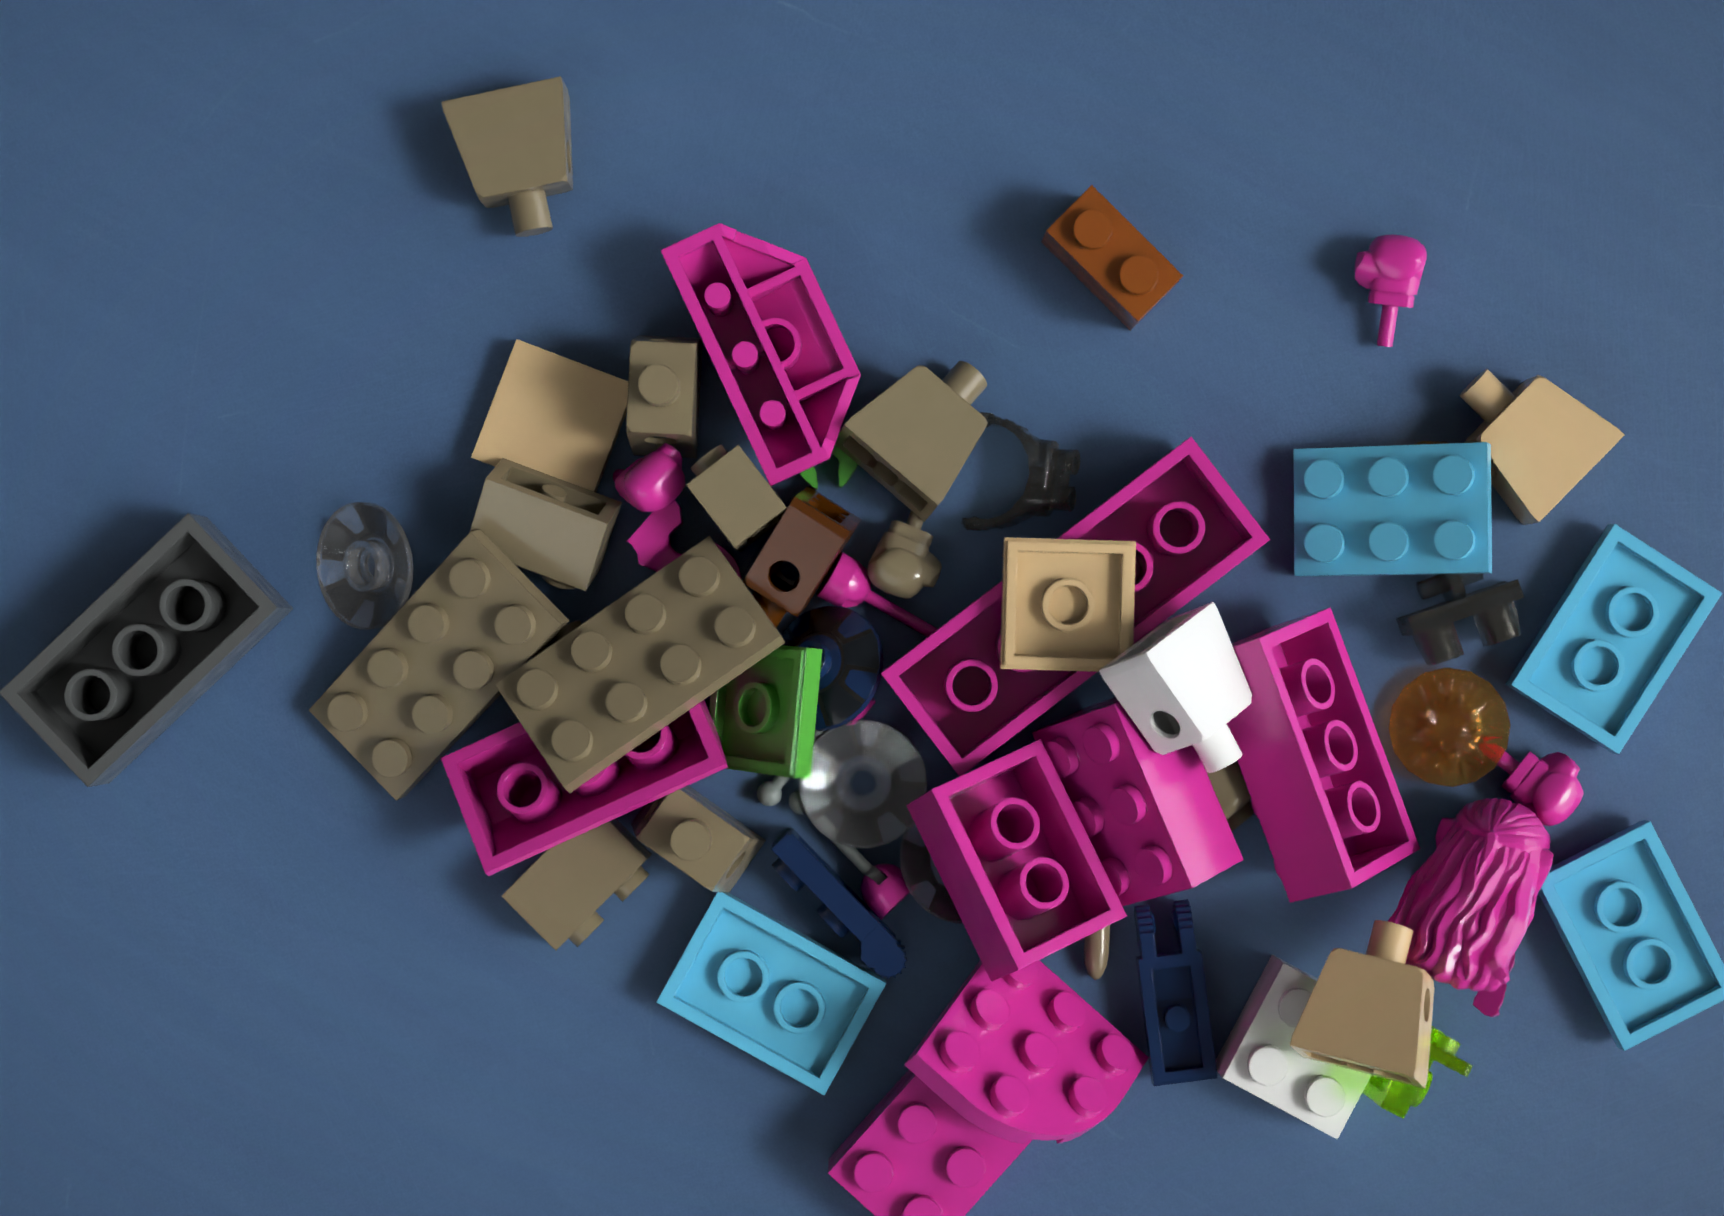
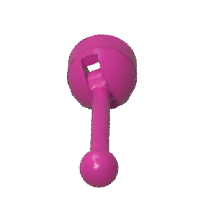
M843 552L839 554L817 593L818 597L828 603L845 608L856 607L865 601L926 637L938 629L871 591V581L868 578L867 569L859 561Z

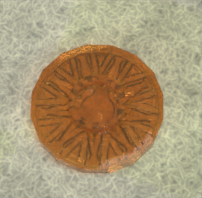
M1442 668L1421 674L1403 688L1392 706L1389 733L1395 754L1409 772L1430 784L1455 787L1476 782L1496 767L1507 749L1511 724L1506 704L1491 683L1471 671Z

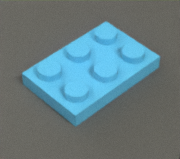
M1488 442L1293 449L1294 576L1330 577L1492 573L1491 444Z
M1609 524L1505 685L1613 754H1620L1722 595V592L1618 525Z
M1641 820L1551 866L1550 872L1538 893L1619 1049L1626 1051L1724 1001V964L1651 821Z
M717 892L656 1003L825 1096L884 989L886 980L734 895Z

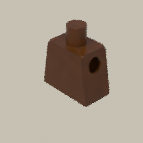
M810 486L793 498L743 580L748 587L754 590L753 597L776 628L786 612L798 617L806 608L862 520ZM783 561L791 562L797 567L800 575L796 581L790 580L782 574L780 566Z

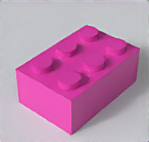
M1116 697L1085 707L1032 732L1035 741L1041 739L1122 906L1192 889L1244 860L1204 765L1194 746L1191 745L1164 755L1155 752Z
M1041 739L933 788L906 805L990 981L1016 972L1127 917Z
M908 1070L832 1154L828 1162V1174L874 1216H965L1033 1139H1029L1024 1144L1008 1141L982 1130L955 1111L914 1073Z

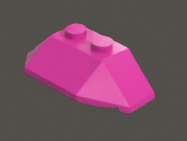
M721 223L660 250L770 486L829 460L861 374L807 258L761 239L738 232L736 229Z

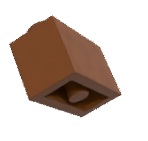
M1093 185L1046 230L1041 241L1130 331L1183 277Z

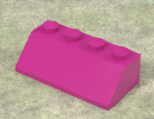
M705 700L698 703L571 793L562 786L520 722L441 758L482 867L488 876L728 767L716 726Z

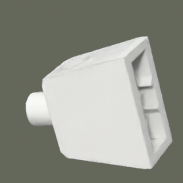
M1214 602L1164 621L1099 670L1108 687L1155 752L1164 755L1193 745L1208 773L1216 772L1229 766L1243 755L1227 723L1251 704L1252 693Z

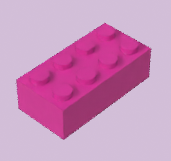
M1331 607L1271 626L1232 643L1252 693V700L1249 706L1227 723V726L1243 753L1237 762L1251 797L1253 811L1261 823L1274 858L1276 873L1282 880L1289 902L1292 903L1352 889L1420 850Z

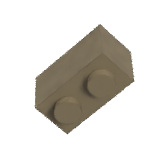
M721 444L704 455L691 467V470L697 477L686 484L739 552L743 551L778 524L787 509L739 445L727 452Z
M502 458L485 479L470 532L480 529L516 566L542 575V578L550 585L561 589L578 588L586 591L601 569L622 502Z
M613 819L546 850L501 897L555 951L567 939L578 947L604 921L596 910L613 893L623 902L650 875L641 865L652 854L617 819Z

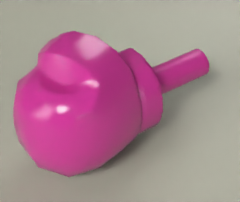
M1377 236L1369 245L1368 251L1358 252L1354 267L1355 280L1359 285L1370 289L1368 303L1383 304L1377 339L1378 346L1393 347L1398 306L1413 308L1414 295L1418 293L1427 260V252L1424 245L1408 236Z
M667 443L643 458L637 459L627 469H617L613 473L615 488L619 495L641 512H655L665 508L678 497L686 484L685 475L682 471V456L678 450Z
M1488 737L1477 748V750L1509 774L1501 787L1512 793L1510 797L1515 803H1519L1533 811L1542 825L1549 827L1562 823L1574 812L1581 802L1584 792L1577 779L1580 767L1566 754L1555 752L1539 759L1529 751L1519 762Z

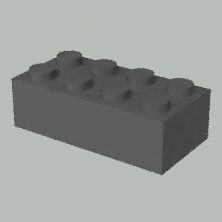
M188 513L0 691V695L87 787L109 784L294 608L207 517Z

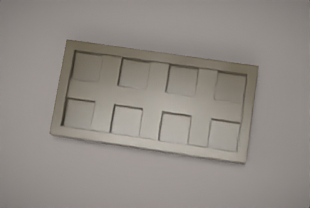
M480 529L471 531L314 703L309 711L397 801L409 794L501 695L495 684L537 656L570 620Z
M708 536L496 683L495 686L562 786L571 793L779 648L785 641L715 542Z

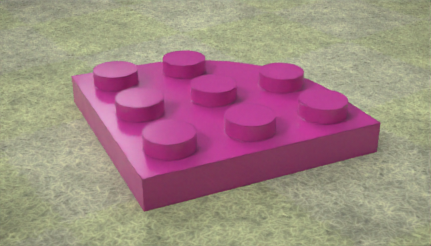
M980 960L904 1065L949 1106L982 1130L1008 1141L1024 1144L1029 1139L1056 1140L1057 1144L1083 1135L1109 1116L1122 1101L1149 1057L1040 960L993 981H990Z

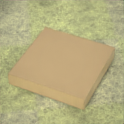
M516 339L471 458L494 467L502 458L597 492L627 413L629 381Z
M1004 537L1000 669L1099 672L1100 669L1133 645L1136 541Z

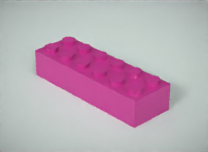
M1192 437L1180 443L1056 538L1136 541L1133 645L1270 541V538ZM1002 580L881 672V675L959 777L1097 673L1093 671L1000 669Z

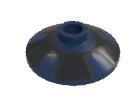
M842 606L814 608L791 622L781 634L785 641L784 646L822 649L815 731L831 730L845 725L867 707L874 697L881 680L883 649L876 630L866 618Z

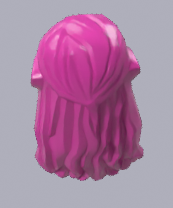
M1486 798L1466 804L1455 818L1441 819L1435 836L1436 850L1408 880L1398 907L1388 922L1400 924L1413 930L1405 964L1422 968L1432 979L1451 984L1457 990L1471 989L1474 992L1478 991L1473 1005L1484 1015L1495 1017L1499 1016V1009L1503 1004L1506 993V983L1510 980L1509 973L1514 967L1515 952L1534 918L1538 892L1550 872L1554 853L1549 850L1550 834L1533 811L1519 803H1512L1510 800Z

